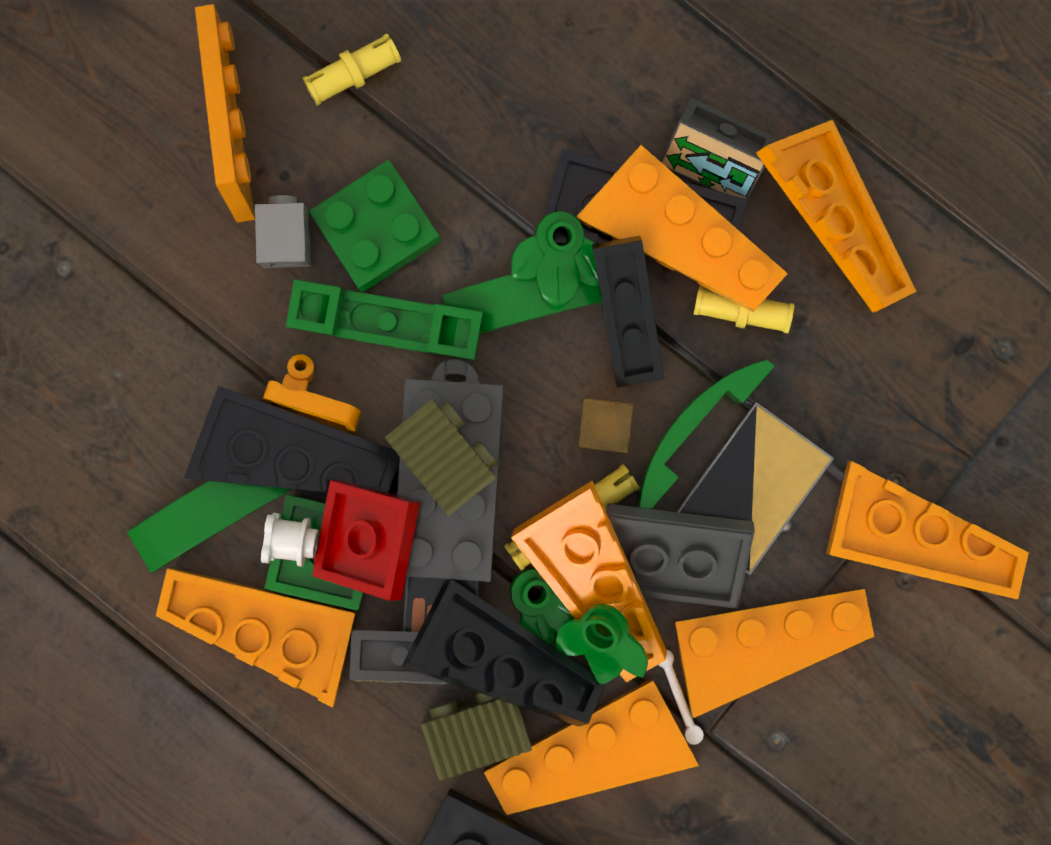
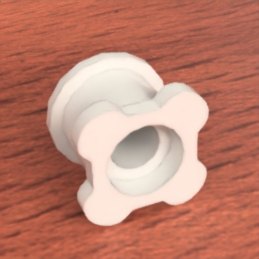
M281 513L267 515L261 563L269 564L270 561H275V558L296 561L297 566L304 567L307 558H315L319 541V530L311 529L310 518H304L302 522L281 520Z

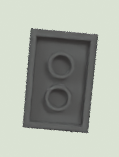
M607 504L606 513L643 597L738 609L755 532L753 521Z

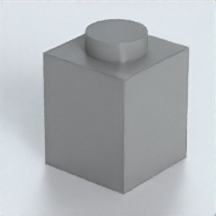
M288 195L268 197V204H255L256 263L263 268L312 267L310 210L304 203H297V197Z

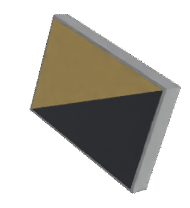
M754 402L675 512L753 521L755 532L746 568V573L751 575L834 458L763 406Z

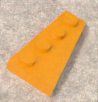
M214 4L195 7L215 183L237 223L255 220L250 189L251 172L242 139L246 137L242 112L240 108H237L235 94H240V84L235 65H230L228 53L235 50L232 28L229 21H221Z
M642 145L639 146L576 216L580 223L601 231L612 237L613 240L641 236L645 255L653 258L657 263L668 269L676 270L697 281V284L751 312L758 308L788 274Z
M847 461L826 554L1018 600L1029 552L975 524L955 516L932 502L926 501L892 481L866 470L863 466L853 461Z
M593 481L588 482L514 528L511 539L575 619L582 618L588 608L593 605L605 604L612 606L625 616L630 626V634L643 646L648 657L647 671L666 660L667 649ZM624 669L620 673L626 682L637 677Z
M172 567L166 570L156 612L157 617L209 644L217 645L251 666L255 665L269 672L295 689L299 688L317 697L318 701L332 708L335 706L357 611Z
M865 589L674 622L692 718L874 637Z

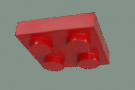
M330 480L312 576L385 600H402L420 502L345 481Z

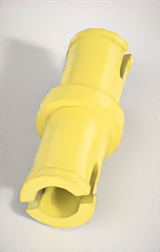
M386 33L381 38L351 54L348 50L340 53L339 60L309 76L302 77L312 99L318 106L321 102L353 85L356 89L364 86L366 78L395 63L401 62V57L392 39Z
M699 285L693 315L699 314L735 322V327L745 329L747 324L783 331V333L788 334L795 304L765 299L754 312H751Z

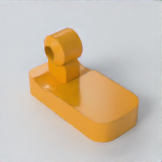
M298 354L288 361V374L285 375L282 385L276 381L268 382L262 402L356 435L361 421V411L358 408L307 391L308 383L312 381L315 374L313 361L307 355Z

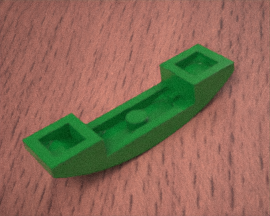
M511 275L442 295L445 306L484 313L480 335L581 307L602 304L599 287L580 282L579 289L574 297L565 306L555 310L541 296L536 278L519 280L513 279Z
M294 279L285 327L386 347L475 361L484 313L440 304L430 305L355 292L341 287Z
M768 360L761 361L728 374L703 390L681 410L664 431L647 462L641 479L640 490L638 491L637 507L652 509L679 478L664 464L725 394L735 404L743 403L773 369L774 365Z
M208 481L147 518L127 533L150 573H154L193 550L197 545L294 489Z

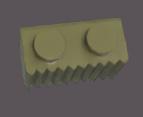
M431 399L384 438L444 512L450 516L497 478L491 469L498 463L479 440L471 446L459 430L466 423L448 401L439 407Z
M478 692L474 693L476 701L458 706L456 699L430 707L428 709L430 716L423 718L421 727L438 779L444 780L448 777H454L457 774H463L467 771L531 751L532 741L521 708Z

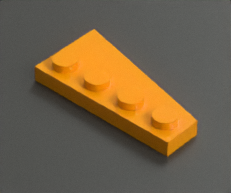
M833 120L771 143L756 152L757 156L873 313L917 292Z
M651 678L595 708L589 724L578 727L568 723L534 741L531 751L509 759H503L484 768V774L506 815L699 765Z

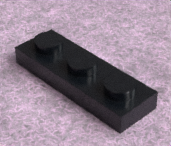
M641 236L592 244L617 387L664 379Z

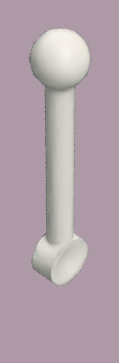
M667 650L666 660L658 664V666L665 671L685 724L683 737L688 743L695 745L702 741L703 731L698 725L694 724L672 665L674 655L670 650Z

